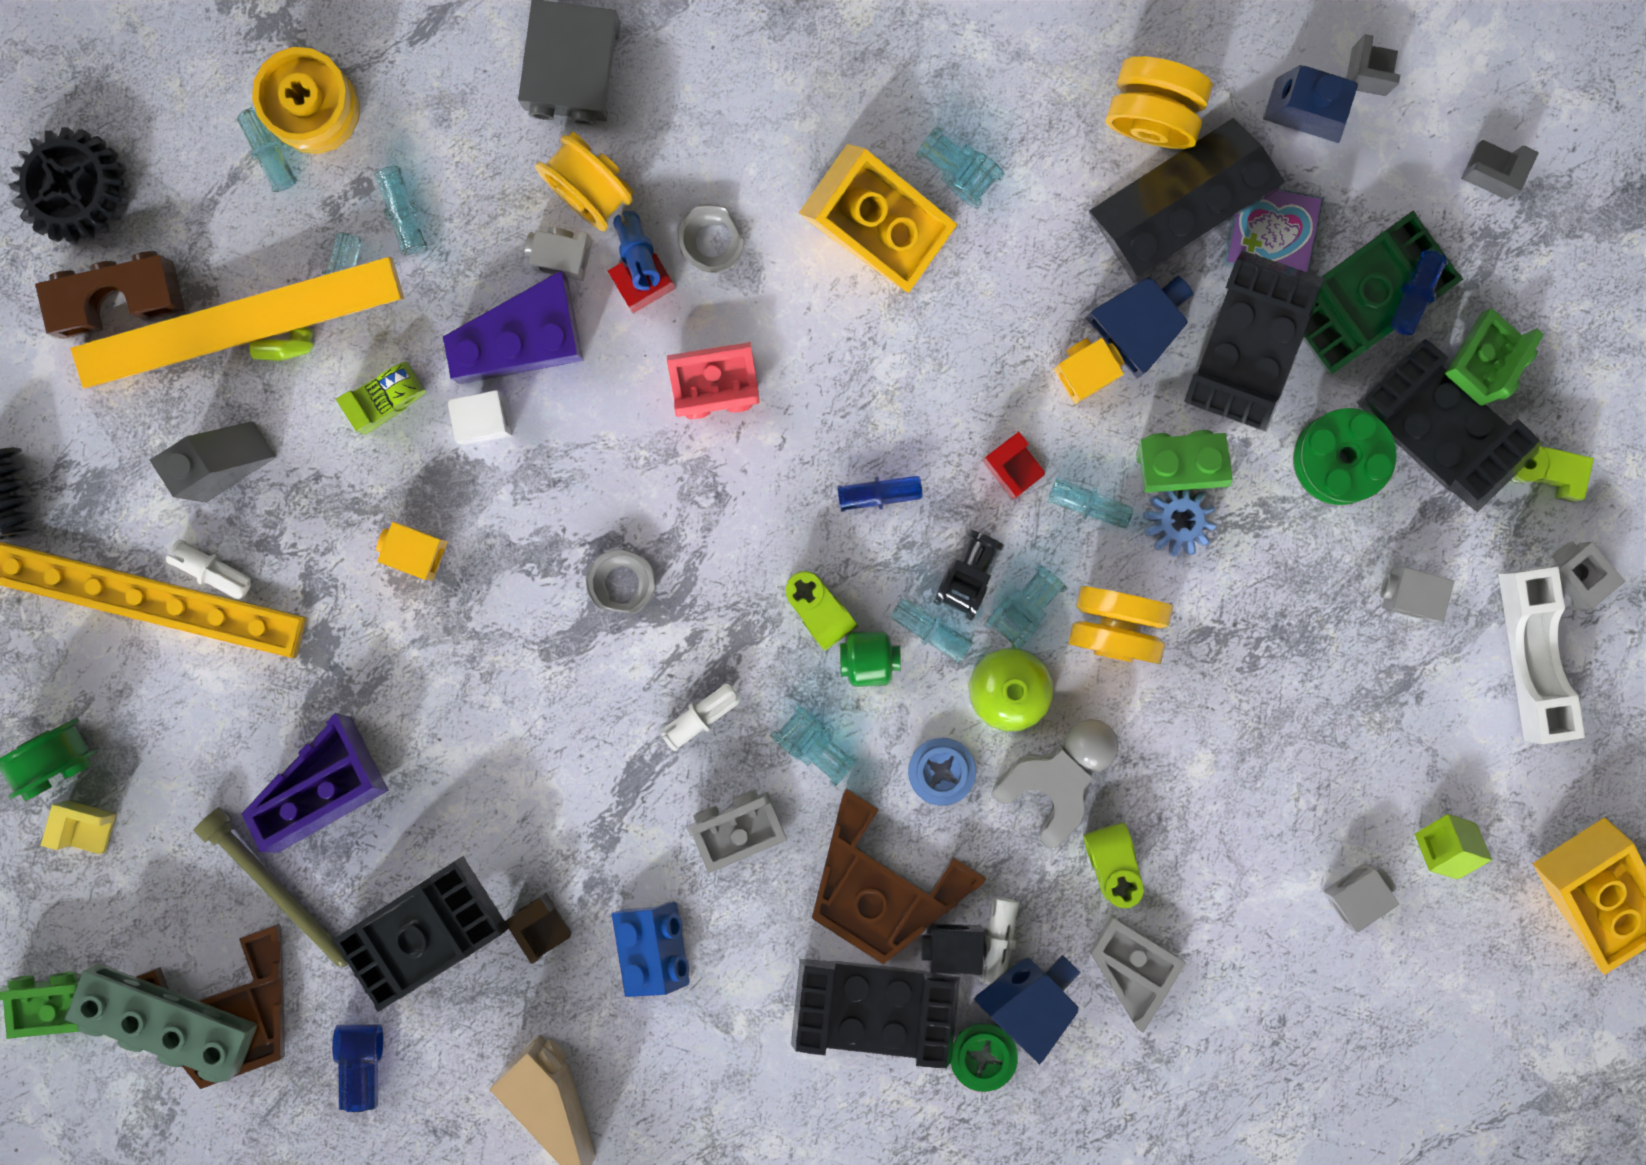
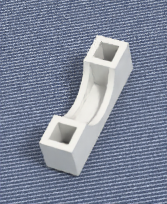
M1559 567L1534 568L1498 574L1524 741L1549 744L1585 738L1579 695L1573 690L1566 678L1558 647V625L1560 617L1565 610Z

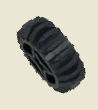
M61 127L59 136L51 130H45L44 143L36 138L30 139V144L33 148L32 152L29 154L23 150L18 151L20 158L25 160L22 167L18 165L10 167L13 173L19 175V180L8 184L11 190L20 193L11 202L15 207L24 209L20 214L21 219L28 224L33 223V231L40 235L48 234V238L55 242H60L65 238L71 244H78L80 235L87 241L94 240V228L102 233L109 232L105 221L108 218L115 221L121 220L120 215L114 211L116 205H128L127 199L120 196L119 191L130 188L127 181L119 178L127 170L123 164L116 162L119 157L116 150L111 147L106 148V141L99 136L91 138V134L86 130L78 129L74 133L68 127ZM71 155H85L89 157L82 163L77 161L70 166H65L59 162L60 159ZM47 175L46 183L43 186L44 178ZM64 175L67 176V177H69V178L71 179V180L69 181V184H70V186L72 187L71 191L75 194V196H73V195H71L70 193H68V192L70 191V187H69V185L67 184L68 181H67V179L64 177ZM98 183L97 191L93 198L92 191L94 186ZM70 205L79 208L81 211L69 217H54L51 214L58 208L63 210Z

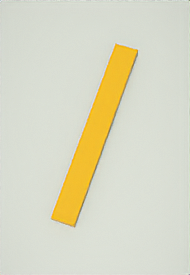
M386 257L74 346L70 350L82 387L85 389L405 298L393 257Z
M0 541V586L289 658H297L307 617Z

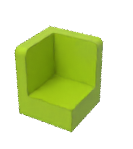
M1447 814L1414 834L1430 872L1460 879L1492 861L1479 827L1475 822Z

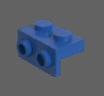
M667 902L656 907L621 909L611 913L625 997L667 995L689 985V963L685 956L682 921L679 917L676 902Z

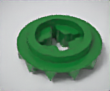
M974 1023L972 1026L959 1032L953 1043L952 1061L950 1064L954 1075L964 1086L978 1092H989L1001 1088L1012 1078L1018 1064V1053L1014 1041L1003 1029L993 1023ZM988 1040L990 1054L1001 1062L995 1060L993 1062L986 1061L984 1067H981L980 1073H978L977 1059L967 1051H981L983 1045H986Z

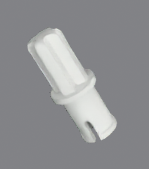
M183 540L176 541L169 550V552L176 554V556L167 555V564L196 577L198 584L202 586L209 584L235 599H242L251 587V579L248 576L222 563L220 556L216 554L209 556L186 544Z
M724 684L697 705L693 702L688 705L689 710L666 727H662L660 733L663 735V739L673 751H677L679 747L701 731L709 732L712 729L710 724L737 706L740 698L729 684Z

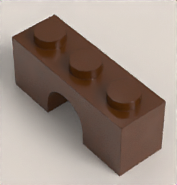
M146 251L132 255V261L117 264L115 261H102L90 265L91 271L76 274L75 271L66 270L50 274L48 281L35 283L46 334L66 339L103 330L100 317L101 305L109 295L116 292L124 294L129 314L143 320L185 311L174 262L160 254L158 255L156 251Z

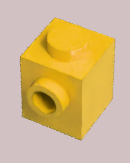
M1087 337L1067 349L1066 352L1069 358L1059 363L1053 369L1076 405L1123 376L1124 373L1120 367L1124 365V361L1112 343L1106 345L1103 338H1100L1091 344Z
M392 522L389 529H383L377 541L376 551L380 552L377 562L423 580L434 581L448 541L407 525Z

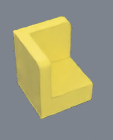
M70 800L52 804L40 846L54 850L71 846L97 854L105 853L117 813Z

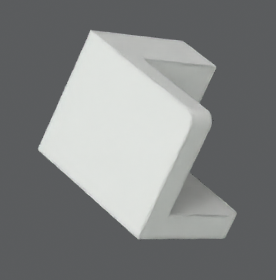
M498 390L454 398L448 401L456 443L467 445L512 436L505 395Z

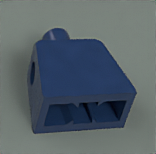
M1299 65L1275 79L1263 120L1339 143L1358 88V83L1308 66Z
M1176 276L1162 289L1152 278L1148 277L1095 308L1085 319L1108 345L1112 343L1117 348L1126 367L1138 379L1152 367L1187 325V319L1178 308L1189 300L1194 293L1187 282L1180 276Z
M1063 955L1046 972L1042 971L1030 958H1024L977 994L974 1000L1040 1065L1078 1013L1079 1007L1063 991L1081 972Z

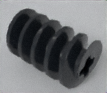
M21 448L0 449V540L26 537L38 532L35 529L24 528L23 523L35 518L34 513L20 510L21 506L32 501L29 496L17 495V490L29 485L28 480L14 478V473L26 468L23 463L11 462L10 457L22 452Z

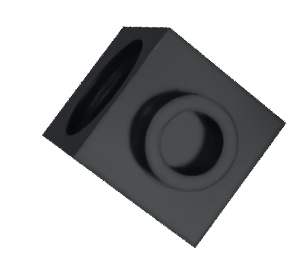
M932 923L930 925V935H922V961H929L931 973L983 975L984 931L982 926Z

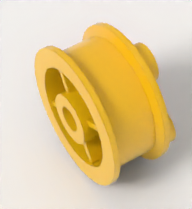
M572 131L568 136L562 135L559 139L562 146L546 163L537 162L535 168L548 186L570 208L592 226L605 232L608 229L606 220L622 203L630 205L633 202L631 196L634 194V191L623 179L617 176L620 170L613 161L602 153L598 157L590 152V146L578 134Z

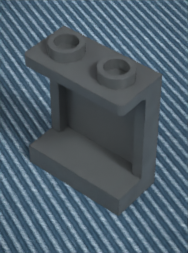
M531 0L518 96L519 103L525 111H529V116L542 120H553L554 115L571 117L570 121L587 126L595 125L596 120L607 121L606 101L614 41L619 39L621 24L616 10L545 0Z

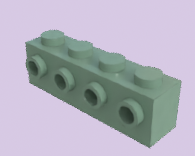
M100 963L83 971L65 1017L66 1021L77 1024V1029L84 1034L97 1037L102 1035L118 1040V1046L133 1052L145 1050L158 1055V1061L171 1067L187 1066L197 1070L198 1076L202 1079L215 1083L227 1082L240 1072L258 1025L255 1022Z

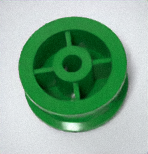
M1356 408L1337 409L1312 421L1301 432L1293 451L1294 471L1301 486L1315 499L1331 505L1352 504L1372 497L1389 482L1396 465V445L1387 426L1375 415ZM1340 452L1345 453L1347 456L1346 463L1340 459Z
M78 717L17 746V749L0 757V771L12 790L7 796L9 800L21 795L23 800L27 801L50 789L52 785L48 779L61 773L64 780L92 766L89 757L98 753L97 749L89 750L75 726L80 721Z

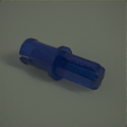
M1433 250L1422 251L1410 281L1405 282L1401 288L1403 296L1391 320V327L1401 335L1414 334L1428 304L1435 301L1436 294L1434 290L1443 269L1448 263V259L1443 254Z
M878 476L872 482L837 486L841 512L878 506L879 510H884V505L920 500L923 497L922 481L919 476L880 481Z

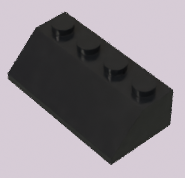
M1232 118L1196 141L1194 147L1182 150L1089 210V214L1131 280L1135 282L1276 192L1285 183V180L1264 147L1241 124Z

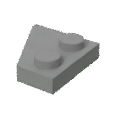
M1111 916L1089 952L1136 1028L1144 1033L1186 965V962Z

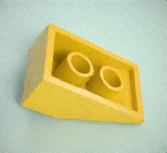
M846 144L798 212L830 239L907 293L912 290L958 225L867 149L851 144Z
M1605 817L1532 863L1546 891L1603 975L1646 949V867L1635 844Z

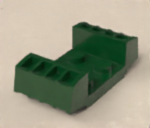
M1413 210L1321 276L1326 279L1303 340L1327 373L1332 375L1464 279L1454 268L1439 244L1436 243Z

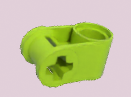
M799 571L788 579L785 588L789 603L803 620L804 626L825 652L858 627V624L836 596L833 597L820 578L814 573ZM801 579L806 584L812 580L816 586L812 589L814 596L812 600L807 601L804 597L798 600L794 598L793 594L797 591L796 581Z
M1125 822L1084 833L1085 848L1104 898L1116 907L1123 909L1137 905L1142 899L1144 886L1135 859L1136 854L1133 842ZM1119 877L1131 883V886L1125 889L1126 896L1123 898L1118 893L1112 892V888L1118 886L1117 879Z

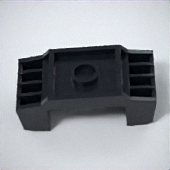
M1242 250L1231 271L1225 287L1228 289L1199 370L1193 374L1184 402L1267 432L1326 278Z
M1424 339L1404 355L1356 403L1364 411L1379 418L1391 432L1394 442L1443 487L1456 494L1473 510L1478 512L1539 453L1540 440L1519 419L1508 425L1486 404L1480 406L1445 374L1447 369L1444 366L1449 357L1427 339Z
M462 856L343 932L332 941L342 953L345 962L347 961L354 972V976L358 978L365 989L364 992L368 994L375 1005V1009L379 1012L498 938L510 927L499 913L465 857Z
M800 959L791 1045L796 1052L826 1056V1049L829 1048L915 1058L916 1066L947 1068L952 1061L960 977L930 973L923 970L844 961Z

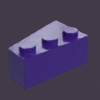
M562 271L557 272L443 336L450 379L458 384L583 361L569 282Z

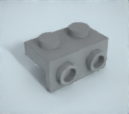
M753 789L733 798L735 806L719 812L717 806H713L693 815L695 822L690 824L687 830L690 837L693 836L708 873L787 841L786 834L768 792L758 796L756 789Z

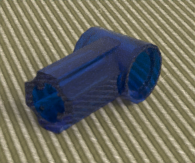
M381 1024L336 1025L332 1054L334 1062L338 1063L339 1110L363 1112L376 1109L378 1106V1063H380L384 1044Z

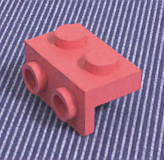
M751 342L667 355V365L674 397V410L677 417L686 416L688 419H700L708 416L711 411L724 409L734 413L743 412L752 408V405L760 403Z

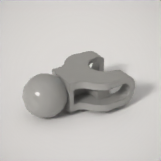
M1088 719L1080 721L1071 727L1067 733L1064 747L1059 745L1050 754H1029L1015 760L996 782L991 796L999 803L1008 804L1027 790H1039L1047 794L1053 803V809L1047 820L1041 825L1039 834L1040 841L1047 848H1054L1083 821L1085 812L1084 790L1093 780L1091 773L1103 771L1115 760L1119 747L1117 736L1109 725L1100 720Z

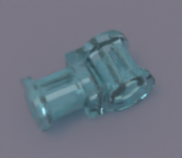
M937 126L928 135L915 155L920 160L927 159L943 172L941 180L961 200L976 209L981 206V198L993 182L1001 180L1005 175L997 163L985 154L974 150L967 143L962 149L943 135V129L940 126ZM981 174V177L978 179V181L974 185H972L976 178Z
M1041 564L1035 567L1036 574L1021 591L1015 589L1010 596H1007L984 623L986 628L990 629L993 627L1011 642V649L1020 650L1047 615L1043 610L1059 592L1064 593L1068 589L1057 576ZM1044 585H1046L1045 588L1040 592V594L1035 599H1033L1034 596L1039 592V590ZM1005 617L1009 619L1014 625H1016L1019 628V631H1017L1013 626H1011L1005 620Z
M797 703L793 707L795 713L779 732L773 731L770 737L797 760L800 759L807 766L813 763L830 778L829 783L836 787L859 758L854 754L849 756L831 741L833 735L826 730V727ZM802 724H805V727L799 732V734L794 739H791L792 735L797 731V729ZM822 753H826V754H827L829 757H831L836 763H838V765H835L834 763H832V762H831L827 757H825Z

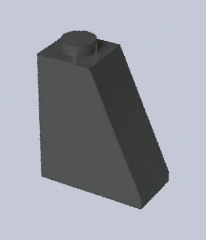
M251 421L186 436L149 461L173 497L207 503L275 459L276 456L256 424Z

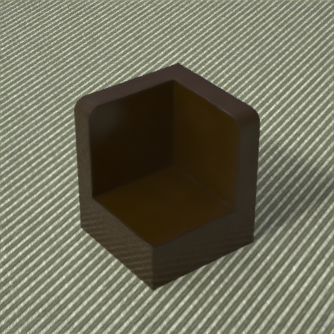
M547 893L519 909L505 920L510 927V932L531 964L540 960L545 953L560 945L572 935V932Z

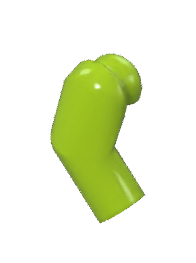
M303 327L290 331V340L261 339L251 342L249 346L250 356L254 360L284 361L308 354L314 346V343L311 342L313 331L309 327Z

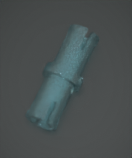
M398 166L385 167L374 173L386 206L383 210L385 219L392 223L401 254L411 255L421 252L428 245L424 240L416 217L418 212L417 204L409 197L401 174V168Z

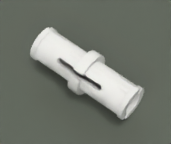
M993 897L988 934H984L985 956L983 975L980 976L979 982L990 985L1008 971L1011 951L1016 949L1017 940L1014 939V932L1020 901L1004 897Z

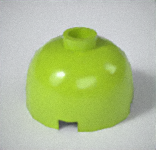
M1003 648L985 655L974 667L968 682L969 699L976 715L988 726L1004 732L1023 731L1036 725L1048 712L1053 699V680L1046 665L1034 654L1019 648Z

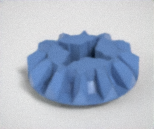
M936 738L927 740L914 751L908 766V776L913 790L922 800L933 805L947 806L959 802L970 792L976 778V766L971 753L961 743L949 738ZM953 756L949 771L957 782L954 783L951 780L948 781L942 778L931 787L930 784L933 782L932 778L935 773L930 768L931 766L926 763L928 759L933 763L942 764Z

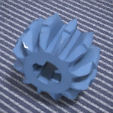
M1179 490L1178 496L1175 491H1163L1165 501L1158 496L1150 498L1149 502L1158 512L1146 511L1143 513V519L1155 521V526L1144 530L1146 536H1152L1157 533L1160 535L1154 544L1156 550L1163 549L1170 542V556L1177 557L1181 547H1183L1187 555L1196 554L1194 541L1202 546L1210 543L1209 538L1202 530H1215L1217 524L1213 521H1205L1204 515L1212 514L1215 512V508L1213 505L1203 508L1199 506L1206 496L1202 491L1196 493L1191 500V490ZM1184 512L1188 519L1183 521L1188 522L1187 528L1175 530L1171 523L1176 520L1171 519L1172 513Z

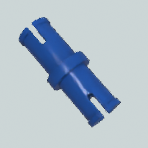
M624 211L625 226L619 214L616 215L613 221L621 243L619 253L622 261L628 264L634 287L638 290H649L650 286L646 278L648 274L654 287L660 281L659 273L652 259L654 248L651 240L644 235L639 215L634 211Z

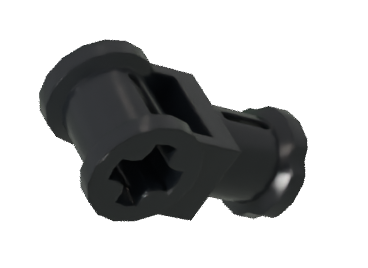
M970 529L968 532L970 538L960 561L956 559L951 569L947 571L933 603L938 606L942 603L965 613L966 619L972 621L988 588L987 584L991 575L987 574L997 551H1002L1004 544ZM981 547H982V548H983V551H982V553H981V555H980V557H979V559H978L976 565H974V561H975V559H976V557H977V555H978V553H979V551H980V549H981ZM952 589L968 596L969 600L952 593Z

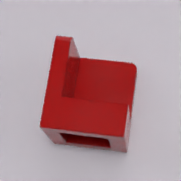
M654 252L652 259L659 273L660 281L654 287L648 274L646 278L650 286L649 290H638L634 287L629 267L625 268L622 262L607 270L632 313L639 311L676 289L674 282Z
M1019 431L982 460L1012 500L1045 475V471L1026 448L1029 443Z

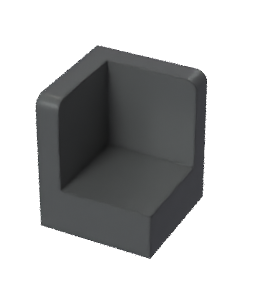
M1364 34L1352 47L1346 79L1358 83L1357 91L1386 96L1400 81L1401 75L1394 73L1398 51L1372 46L1374 36Z
M1481 140L1477 143L1461 179L1507 200L1522 190L1539 152L1523 145L1511 153L1492 143Z

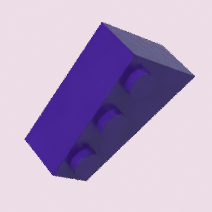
M334 713L326 722L328 725L311 743L304 745L298 752L299 756L282 774L278 773L241 813L260 852L279 853L389 791L352 717Z

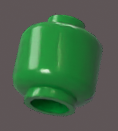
M882 631L851 633L846 643H840L841 677H848L849 683L855 687L888 685L892 680V671H901L900 645L892 646L890 636Z

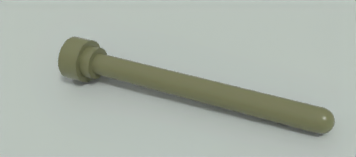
M220 807L212 811L194 828L193 831L205 843L210 841L214 846L219 844L336 966L345 967L348 965L338 947L334 945L332 941L334 939L333 936L231 832L234 829L229 824L231 818Z

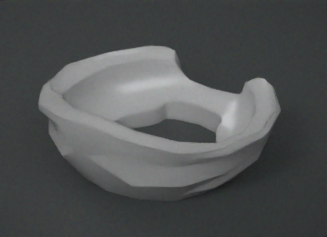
M709 204L694 207L683 217L677 229L678 243L682 256L701 271L718 273L730 269L740 259L745 241L729 210L725 207ZM724 224L730 230L733 238L728 244L726 251L717 257H707L701 254L696 246L698 232L709 225Z
M612 550L600 555L590 565L586 575L587 593L592 602L600 609L635 614L642 610L652 599L656 589L654 572L649 562L629 550ZM625 566L631 568L636 573L639 586L629 603L619 604L610 600V594L606 588V579L613 569Z

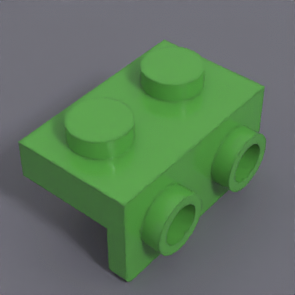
M1490 308L1479 315L1445 374L1480 406L1497 399L1505 400L1518 389L1520 385L1518 378L1524 368L1536 358L1538 354L1536 348L1544 334L1536 328L1521 335L1493 308Z
M1198 430L1191 432L1187 436L1171 437L1167 433H1155L1147 436L1145 439H1140L1136 451V461L1141 463L1144 493L1230 487L1233 481L1226 433L1213 434L1210 430Z
M69 971L52 974L49 976L50 981L35 982L33 975L7 979V986L0 988V1001L3 1000L6 1039L80 1032L77 1029V1024L65 1020L80 978H77V972Z

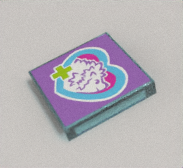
M1279 188L1276 192L1233 218L1230 223L1222 266L1233 268L1237 257L1244 250L1309 273L1324 197Z

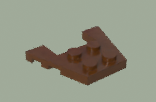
M846 788L842 794L812 919L884 965L926 931V928L943 914H947L973 890L983 885L986 877L953 856L929 893L856 847V844L879 809Z
M280 923L239 939L253 977L252 981L197 1000L258 1024L241 1070L234 1077L274 1063L285 1057L282 929ZM161 967L134 976L168 989ZM182 1066L200 1089L216 1084L199 1077L197 1070Z

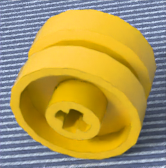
M291 47L276 52L261 65L253 80L252 101L257 117L284 144L301 153L322 154L337 149L351 137L359 121L360 102L355 86L328 56L313 48Z
M1134 56L1124 59L1116 83L1117 88L1122 94L1112 97L1105 123L1117 133L1149 145L1170 149L1194 147L1202 124V120L1196 112L1206 109L1213 87L1209 77L1184 64L1162 58Z
M1080 586L1076 608L1082 613L1101 617L1100 624L1086 621L1072 623L1068 645L1094 650V655L1133 663V660L1136 659L1161 664L1165 642L1159 637L1140 633L1141 626L1155 629L1169 627L1174 605L1126 593Z

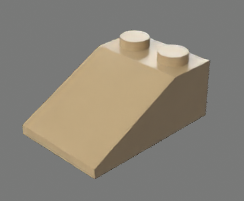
M539 1035L502 1070L489 1090L559 1165H592L596 1153L570 1067L565 1061L567 1056L554 1040L549 1039L546 1041Z

